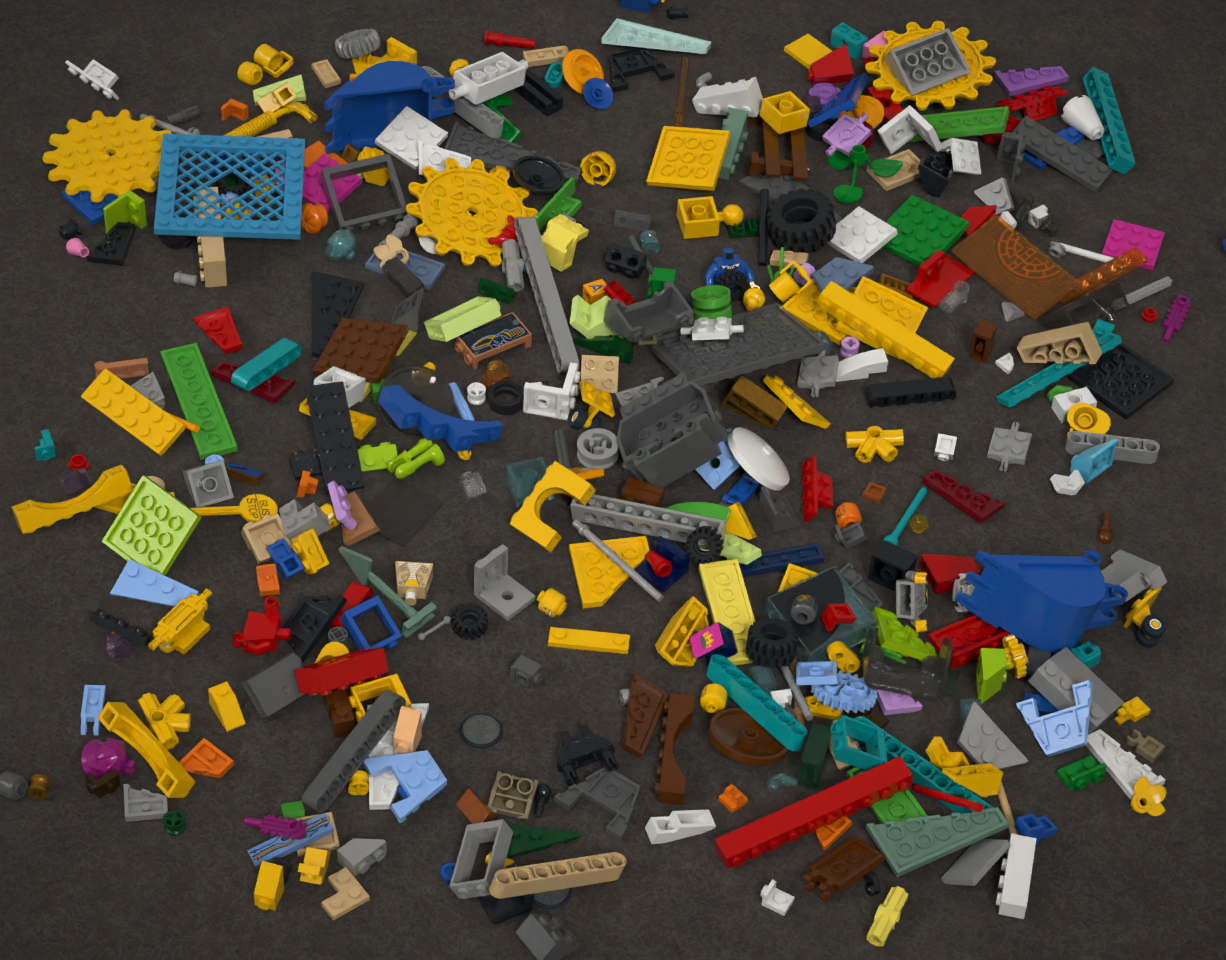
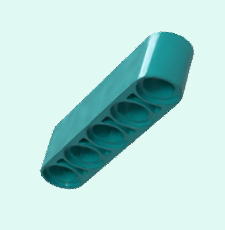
M282 338L235 370L231 377V383L246 391H251L296 360L301 354L302 346L287 338Z

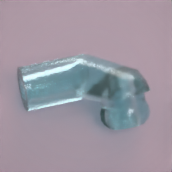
M778 773L767 780V790L769 792H776L778 787L783 784L794 788L797 784V778Z

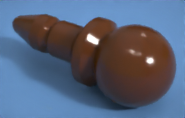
M1106 510L1103 516V524L1099 528L1100 532L1097 536V540L1102 544H1110L1113 540L1109 510Z

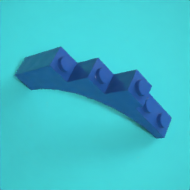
M400 385L382 387L378 401L400 429L417 427L427 441L444 438L454 452L471 450L472 444L496 441L499 439L503 424L500 421H471L440 413L418 402L406 393Z

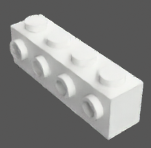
M1011 834L1010 847L1004 853L1007 854V858L1002 859L1001 871L1005 872L1004 876L1000 875L998 888H1002V892L997 893L996 905L999 906L998 914L1024 919L1036 838Z

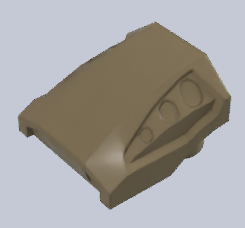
M498 771L488 807L497 814L528 820L539 781L523 777L519 778L514 775L510 776Z

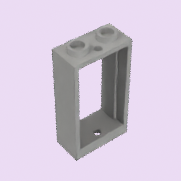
M504 819L466 826L449 886L458 898L467 899L491 895L489 892L490 884L495 873L504 868L513 831ZM494 842L484 879L469 881L479 844Z

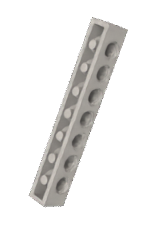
M596 494L592 495L585 506L575 499L572 500L570 505L572 520L578 519L585 523L684 543L688 542V536L696 528H701L705 525L706 528L711 526V530L717 529L716 533H721L722 535L721 540H725L726 537L725 520ZM707 538L699 539V546L712 547L711 542Z

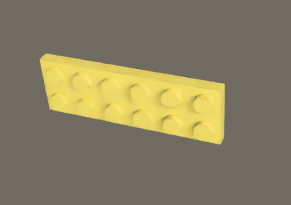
M738 559L699 564V572L713 623H719L722 636L731 631L734 634L738 653L727 659L735 666L754 663L746 654V644L749 627L753 625L755 619Z

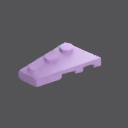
M884 662L864 665L863 670L868 681L871 682L870 686H875V690H877V701L884 715L922 710V704L919 701L915 702L911 697L912 693L907 688L904 689L897 682L898 678Z

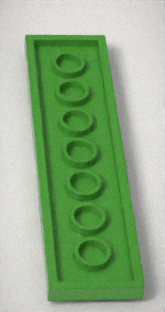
M197 343L160 351L162 361L185 420L200 426V430L197 433L189 430L200 460H204L210 455L221 456L237 452V444Z

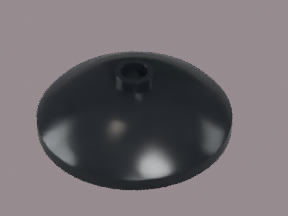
M529 155L521 157L515 162L513 167V175L516 181L526 190L536 194L555 193L562 188L565 181L561 168L551 160L541 156Z

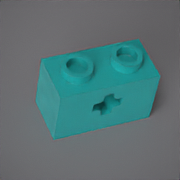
M842 22L832 29L830 44L836 48L846 45L849 56L857 59L862 55L863 45L868 41V37Z

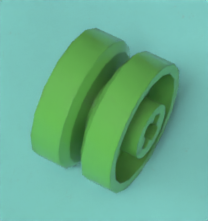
M708 285L693 290L691 292V304L694 306L692 308L694 311V321L701 317L716 319L717 317L724 316L731 318L733 314L732 305L730 304L731 290L720 285Z

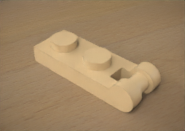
M567 46L523 51L522 57L524 61H527L528 67L546 65L554 62H563L569 50Z

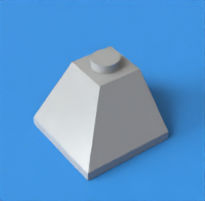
M224 460L182 471L187 489L196 508L234 498Z

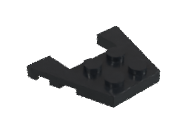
M631 47L609 53L614 92L628 89V82L624 77L654 70L660 81L675 77V72L672 69L668 70L663 62L656 61L654 56L644 48Z

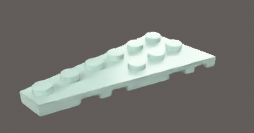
M618 18L603 35L601 44L707 54L711 48V41Z

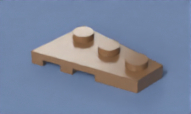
M355 491L347 494L346 499L351 505V509H349L351 517L356 520L357 525L354 529L348 530L341 523L343 542L347 546L380 531V528L376 525L365 504Z

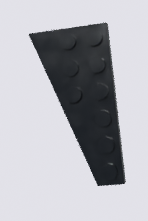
M312 271L313 357L319 358L341 319L350 318L364 288V282Z

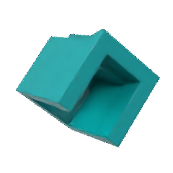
M1087 641L1076 648L1070 649L1089 669L1099 664L1101 651L1097 645H1092Z

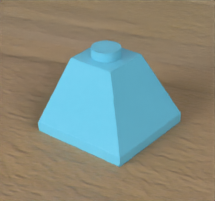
M1112 439L1086 449L1079 455L1076 454L1071 460L1070 471L1078 470L1084 482H1090L1112 465L1117 440Z

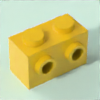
M365 146L358 155L357 161L381 156L384 153L377 148ZM386 167L363 173L366 182L384 186L389 179Z

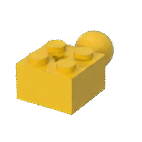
M713 196L678 199L677 218L684 239L718 236L721 221L727 226L732 225L733 227L734 224L738 225L744 218L743 210L735 204L727 205L722 212H717Z

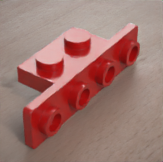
M815 456L806 460L801 468L803 485L802 512L803 521L807 523L817 515L818 506L825 509L833 507L832 477L817 471Z

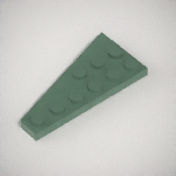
M996 807L983 809L981 812L973 810L972 813L959 814V812L951 813L949 816L941 817L940 815L908 818L902 822H893L892 820L878 825L869 823L866 824V829L881 853L884 854L887 863L896 877H899L1007 829L1009 823L1000 809Z

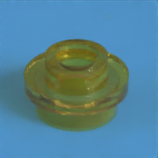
M915 515L909 521V528L916 533H923L928 529V521L922 515Z

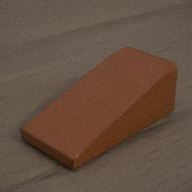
M470 788L467 789L456 803L457 807L472 824L493 821L497 815Z

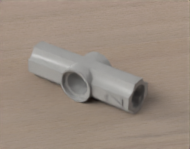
M508 239L502 243V271L506 273L507 286L517 292L524 288L522 274L524 261L520 258L518 243L514 239Z

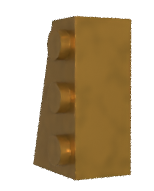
M741 375L721 404L720 409L724 410L727 408L735 412L734 415L739 417L741 414L751 418V422L772 430L788 406Z

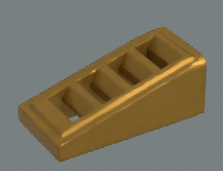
M884 273L880 275L877 283L913 299V295L904 291L910 283Z

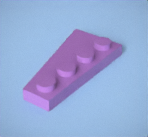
M1061 66L1043 67L1036 71L1028 68L1022 72H1016L1014 69L1008 70L1007 73H1001L999 70L994 71L993 75L1008 96L1041 89L1047 85L1065 83L1069 79V76Z

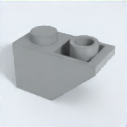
M353 838L337 850V862L344 868L346 867L354 877L359 873L363 874L369 869L370 865L376 861L380 862L386 856V841L384 839Z

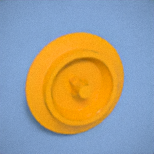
M574 49L565 55L562 62V71L566 82L574 91L583 95V86L590 78L604 80L602 67L591 53L582 49Z
M860 95V99H858L854 109L849 112L843 111L837 117L839 119L845 113L851 118L858 119L864 112L868 115L865 121L875 129L884 118V108L876 98Z

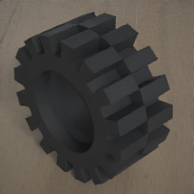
M224 166L220 171L224 172L228 169ZM239 167V169H236L237 171H239L240 173H242V171H241L242 168H241V167ZM231 172L216 181L215 186L218 187L220 195H226L227 191H230L240 197L246 191L248 183ZM228 177L237 179L238 186H228L225 179Z
M728 270L725 275L723 273L720 274L721 278H716L715 285L727 288L736 285L729 288L731 290V301H741L740 298H743L746 290L750 288L744 273H741L739 270L737 272L732 270L730 273Z
M706 525L701 528L698 527L687 538L686 547L688 549L686 551L691 553L689 556L691 559L693 557L696 558L695 562L701 561L700 564L714 561L724 548L722 546L724 540L720 539L722 537L721 533L717 534V529L711 530V526L707 528ZM700 538H707L711 542L712 547L710 551H702L699 548L698 541Z
M468 603V607L463 604L462 608L458 606L456 611L454 610L452 630H454L455 635L458 634L459 638L464 636V640H468V637H471V640H475V636L480 638L481 634L484 635L488 629V616L483 607L479 608L477 604L472 607V603ZM475 619L477 623L467 625L463 623V620Z

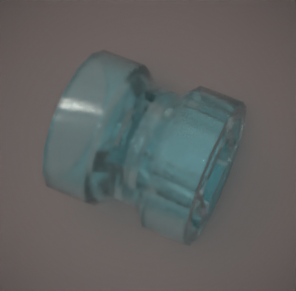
M646 230L641 233L640 242L643 252L649 254L648 250H652L653 254L657 253L660 250L657 233L654 230Z

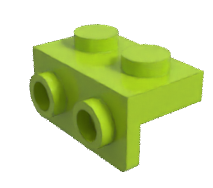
M390 442L380 443L377 447L364 445L357 450L362 473L387 469V464L398 456L396 444H390Z

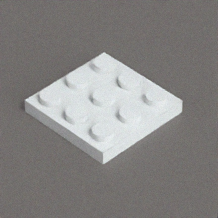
M406 106L375 139V144L417 170L419 168L418 140L439 147L448 137V132Z
M858 206L836 224V233L833 235L832 240L828 242V245L855 262L863 263L897 235V229Z

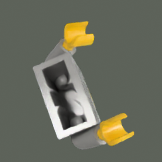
M910 570L905 575L906 579L896 581V615L898 618H907L916 628V632H926L927 621L926 619L921 620L919 616L928 605L927 573Z

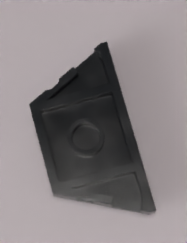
M304 596L282 627L291 628L292 636L288 642L302 663L347 602L344 596H339L338 598Z

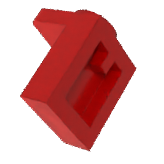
M848 603L828 604L820 619L827 631H833L836 624H853L856 617Z

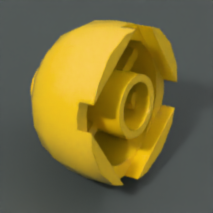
M603 151L588 154L580 164L583 172L581 173L582 177L587 183L593 185V182L605 186L614 178L616 173L614 159ZM601 175L605 177L603 181H594L593 179Z

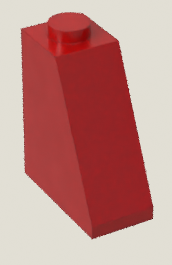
M846 45L811 64L809 71H807L808 81H811L812 86L818 83L835 84L849 82L854 75Z
M934 554L921 555L919 567L922 572L927 573L926 579L935 595L953 590L954 581L960 578V573H968L970 571L981 575L979 565H976L971 557Z

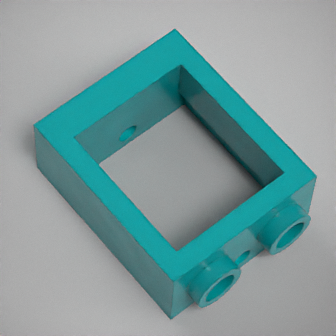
M844 715L833 722L830 731L832 733V749L835 760L867 771L887 762L884 729ZM847 736L866 742L867 753L849 747Z

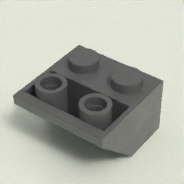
M531 913L516 931V934L537 960H559L580 948V945L575 941L576 937L566 930L563 926V921L555 915Z

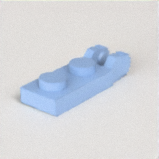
M85 685L80 716L81 735H86L87 722H94V735H99L101 721L98 719V716L104 708L106 685Z

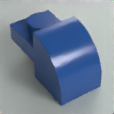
M284 538L267 546L266 550L276 564L277 571L283 579L286 580L304 571L305 567L297 554L292 552Z
M1033 813L1017 817L1014 826L1020 835L1036 838L1035 846L1038 845L1040 839L1056 835L1058 830L1046 815L1036 817Z

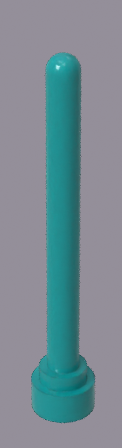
M922 487L892 534L885 536L883 540L898 546V537L927 493L926 488Z

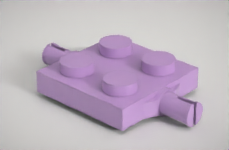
M863 112L856 119L844 113L822 136L823 140L831 145L825 151L826 155L831 157L838 150L850 157L852 147L854 145H861L871 135V130L863 125L868 115Z

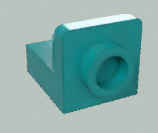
M42 430V439H39L40 446L35 447L37 461H46L56 457L55 446L49 430Z

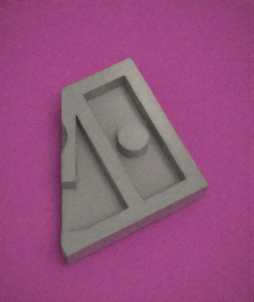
M1003 177L974 191L987 206H997L996 214L998 216H1001L1002 212L1015 210L1007 181Z
M123 784L125 822L164 819L165 814L168 812L167 796L159 793L154 794L145 789L141 791L130 788L129 784Z

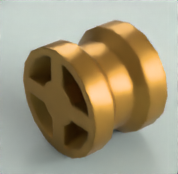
M32 775L27 795L32 799H46L48 797L47 789L50 787L51 780L45 775Z

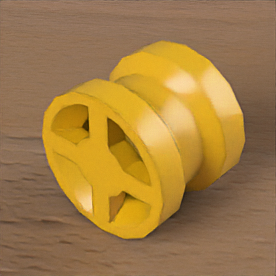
M357 770L352 776L348 785V792L351 795H366L369 792L368 773Z

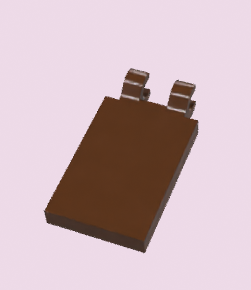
M854 836L809 867V873L803 876V880L808 882L804 885V888L808 891H813L817 884L820 883L818 889L822 893L819 895V898L827 901L835 890L839 893L882 864L885 861V856Z

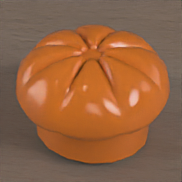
M305 203L302 205L301 228L309 234H317L328 223L327 211L320 203L314 205Z

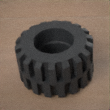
M777 618L759 619V621L753 622V625L749 627L746 654L750 660H753L755 664H760L762 667H786L796 657L799 638L798 631L785 620L782 621Z

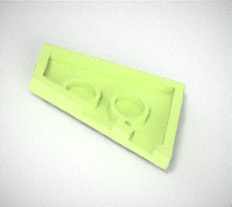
M302 75L253 90L255 105H258L257 101L287 82L297 96L290 102L306 101Z
M726 532L722 545L724 548L719 556H724L727 560L738 559L739 563L746 565L762 556L761 549ZM699 546L702 551L711 550V548Z

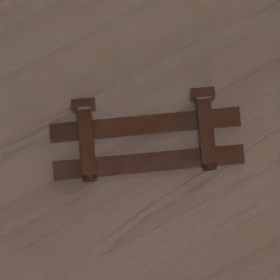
M762 94L763 98L774 96L772 94ZM760 112L757 117H747V126H753L754 122H762L765 154V158H760L758 152H751L749 176L756 177L757 172L766 173V177L780 178V174L793 175L796 180L808 181L810 165L807 164L804 127L790 131L792 161L780 160L777 132L759 116Z

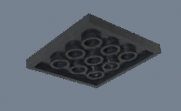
M1123 343L1103 353L1096 364H1089L1088 362L1085 366H1081L1070 375L1069 379L1081 388L1087 387L1093 397L1125 419L1132 416L1174 382V378Z

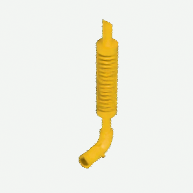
M289 102L274 113L268 110L225 135L253 137L277 124V118L292 112L300 114L309 123H312L311 120L316 121L318 116L306 104Z

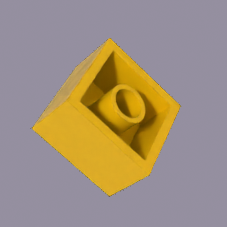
M791 91L763 98L759 116L778 134L806 127L810 109Z

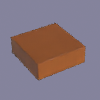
M869 482L862 493V498L880 504L887 492V488Z

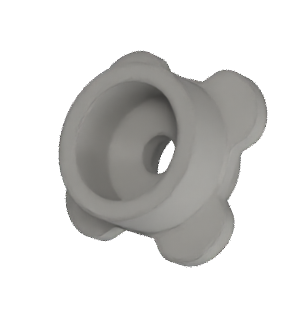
M1053 241L1049 243L1051 245L1048 250L1050 255L1057 258L1065 256L1064 251L1066 248L1061 243Z

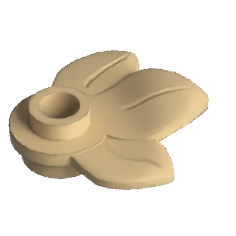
M387 235L386 245H380L373 249L376 257L382 260L380 268L384 270H392L397 265H404L409 259L407 250L402 248L401 240L393 235ZM401 254L403 259L399 260L396 256Z

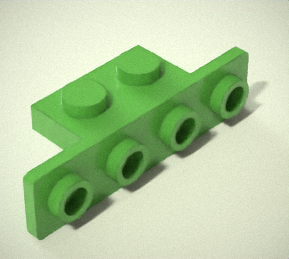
M571 177L564 183L563 187L554 194V197L536 214L535 219L539 231L551 219L563 212L573 217L582 207L580 200L571 198L576 191L574 178Z

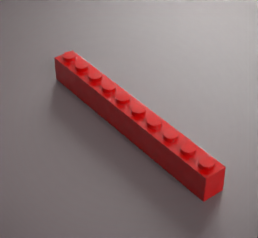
M901 756L716 838L715 851L727 869L738 867L743 862L756 859L769 850H776L787 842L796 841L800 836L807 833L811 834L822 826L831 825L844 816L849 817L862 808H869L875 802L886 800L895 793L908 790L912 786L913 774Z

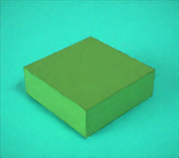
M302 801L281 804L284 819L286 817L293 819L305 816Z

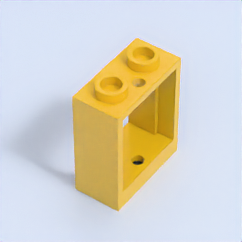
M397 674L350 687L351 696L348 699L351 708H355V716L358 723L365 715L361 701L377 697L385 690L404 697L406 700L405 707L411 708V702Z

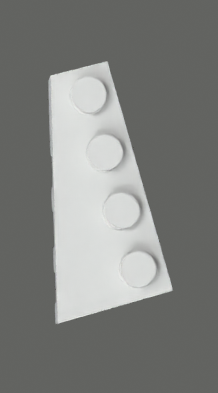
M1101 729L1088 734L1087 745L1085 746L1100 764L1105 763L1107 765L1106 771L1130 800L1135 795V783L1143 776L1147 777L1151 786L1164 785L1166 779L1161 775L1157 776L1151 772L1152 769L1148 765H1142L1135 759L1136 756L1131 752H1125L1121 749L1120 744Z

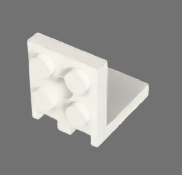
M910 105L877 130L890 154L894 153L917 134L937 152L943 148L933 126Z
M570 362L563 389L525 382L523 412L567 420L570 409L575 407L576 398L574 396L579 394L580 386L577 383H579L580 372L577 371L578 364Z

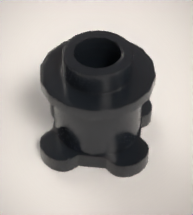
M72 218L68 219L69 223L64 226L60 225L59 234L64 240L67 239L69 241L73 236L83 234L76 220Z

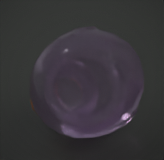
M807 93L802 97L801 101L810 109L809 114L821 111V100L818 96H811Z
M108 632L104 636L105 653L109 657L119 658L129 653L131 645L126 637L115 632Z

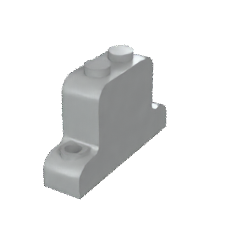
M1123 550L1115 552L1111 556L1113 563L1101 571L1105 583L1122 586L1128 591V597L1125 602L1146 588L1158 589L1167 583L1160 566ZM1114 593L1116 596L1122 597L1120 594Z

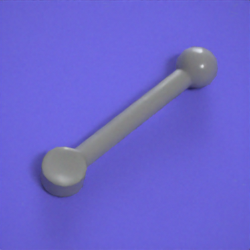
M445 616L439 624L424 633H419L418 639L424 640L428 634L444 624H449L451 617Z

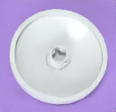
M741 427L735 428L728 435V445L732 454L743 469L756 481L776 491L782 490L789 483V473L785 464L774 449L761 437Z

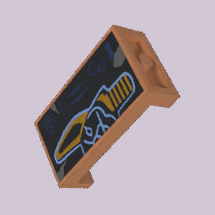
M511 312L456 337L454 347L458 354L461 353L464 356L466 364L471 365L475 370L478 368L479 361L520 344L525 349L531 347L532 334L519 318Z

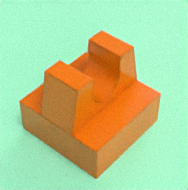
M303 470L296 497H304L305 493L315 494L318 480L310 477V472Z
M732 784L726 787L724 793L718 798L731 813H734L748 803V798Z

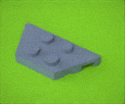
M836 257L813 274L812 280L818 286L820 294L830 281L849 291L861 281L863 276L868 277L872 274L874 266Z

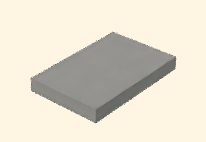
M982 839L973 843L942 876L943 883L975 886L1010 847L1008 840Z

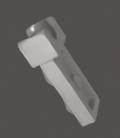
M655 378L650 380L651 383L615 393L620 407L664 384V378Z

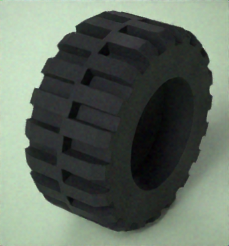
M812 189L791 190L787 194L780 195L779 199L776 198L768 209L767 223L770 238L773 244L777 245V248L780 250L781 247H784V251H793L795 253L810 254L812 251L817 252L821 247L824 248L836 233L833 204L821 192H814ZM800 219H811L810 222L805 224H791Z

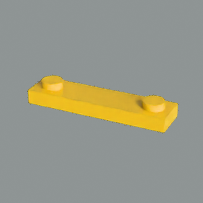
M550 627L548 646L628 654L630 635Z

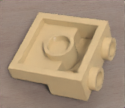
M271 514L266 515L261 521L256 523L254 521L249 522L242 528L241 535L248 549L252 550L258 564L272 559L266 550L267 546L283 538L293 551V543L285 536L279 514L273 516Z

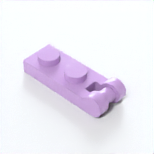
M333 480L327 485L336 518L348 530H352L356 527L357 522L351 517L349 510L351 505L346 499L347 491L342 485L339 486Z

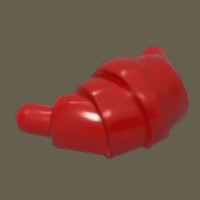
M512 215L507 217L508 225L504 227L502 233L497 237L489 238L488 242L490 244L502 247V243L508 239H514L518 243L515 233L517 229L514 227L515 219Z

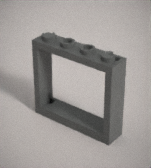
M390 154L322 169L320 177L338 233L348 232L349 234L358 228L366 230L375 224L383 226L392 220L399 222L407 215V205ZM386 167L399 209L344 221L331 180Z

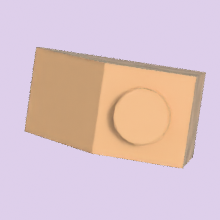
M404 706L400 709L393 737V750L401 754L415 752L422 737V711Z

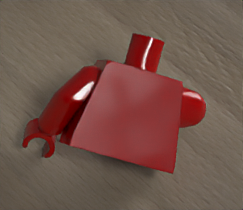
M270 596L265 599V614L249 611L244 632H236L233 636L234 641L232 645L234 648L242 646L244 653L260 656L267 652L278 650L280 640H291V628H282L281 616L279 614L280 603L276 597Z

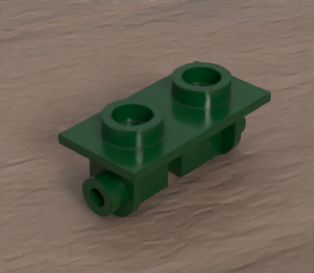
M480 277L477 293L510 305L511 299L516 296V291L513 288Z

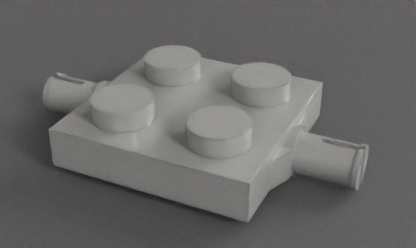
M826 350L820 351L817 357H803L801 359L797 384L799 388L812 389L811 396L814 398L819 396V389L835 387L839 358L838 355L825 356Z
M1015 422L1012 423L1011 430L996 427L994 429L987 458L1000 461V471H1003L1004 468L1006 472L1008 464L1025 465L1032 433L1018 431L1020 426L1018 422H1016V426Z

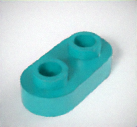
M554 62L550 65L544 77V82L549 84L551 88H558L564 80L562 63Z

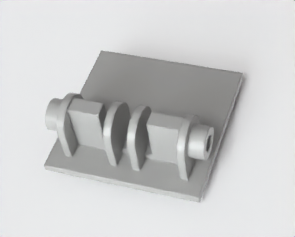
M154 372L131 385L133 389L159 408L163 409L165 407V396Z

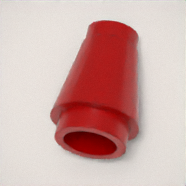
M650 551L646 555V560L656 576L666 577L671 573L672 566L669 560L655 551Z

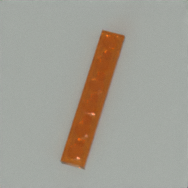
M1134 247L1073 280L1072 282L1075 286L1065 294H1061L1063 296L1056 301L1062 307L1072 303L1146 263L1147 257L1137 247Z

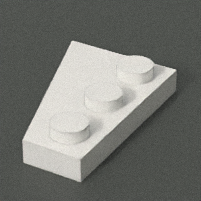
M418 140L419 176H423L422 170L425 166H431L440 172L445 171V160L447 158H454L463 168L471 166V157Z

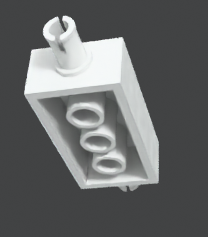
M500 52L456 70L453 77L455 88L449 90V96L453 100L463 96L475 105L522 86L526 70L528 69V63L524 59L518 62L504 52Z

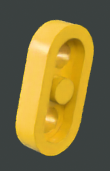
M836 641L827 647L829 659L837 661V667L844 673H853L859 669L860 661L858 656L843 642Z
M808 696L805 698L813 716L836 720L842 715L843 709L841 711H838L836 707L835 709H830L831 705H823L824 701H817L818 697Z

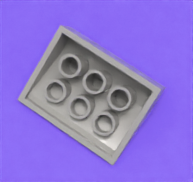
M949 28L890 50L885 57L892 74L911 96L971 73Z
M1067 647L1048 659L1028 681L1060 711L1076 706L1072 685L1090 680L1093 686L1088 734L1095 732L1125 703Z

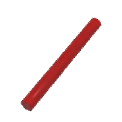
M915 784L913 786V791L977 812L983 810V805L922 785Z

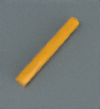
M168 413L182 423L186 429L195 433L199 432L200 426Z

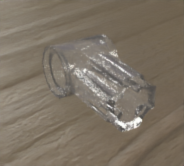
M965 281L956 282L954 289L939 302L941 310L947 314H952L961 304L966 303L969 297L970 285Z

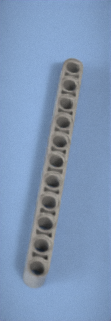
M516 217L514 227L517 230H515L557 372L567 373L570 362L578 364V371L579 359L536 219L534 217Z

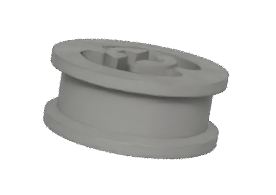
M594 428L583 432L577 440V458L579 462L587 468H610L617 462L619 456L617 437L611 431L601 428Z

